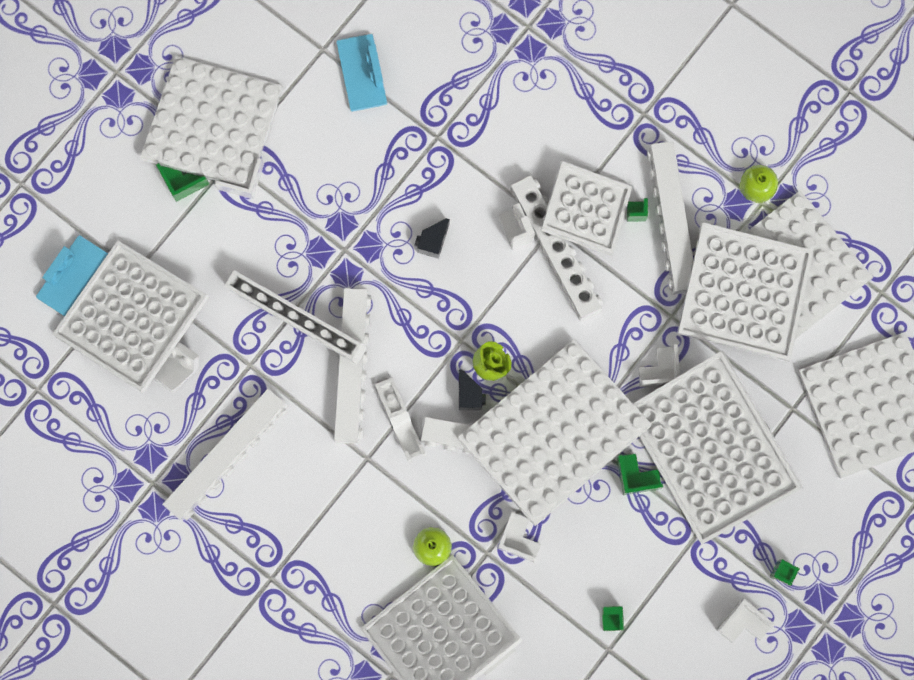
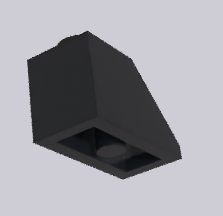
M445 218L422 230L421 236L417 235L414 245L417 247V253L439 259L450 225V219Z
M463 369L459 370V410H482V405H486V394H482V388Z

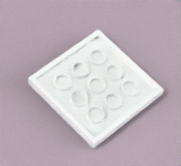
M562 161L558 169L541 231L612 256L615 251L632 186Z

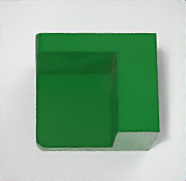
M644 198L643 201H628L627 222H646L648 218V198Z
M781 559L777 561L770 578L792 586L800 568Z
M623 606L601 607L603 631L624 630Z

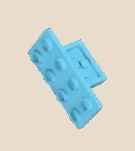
M373 34L338 40L337 47L351 112L387 105Z
M79 235L69 249L65 246L62 248L42 278L46 283L36 295V298L65 316L108 253Z

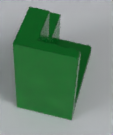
M160 163L156 164L176 202L210 185L206 176L201 177L190 173L183 175L179 170L161 166Z
M636 454L618 455L616 457L623 495L663 488L659 470L639 473Z

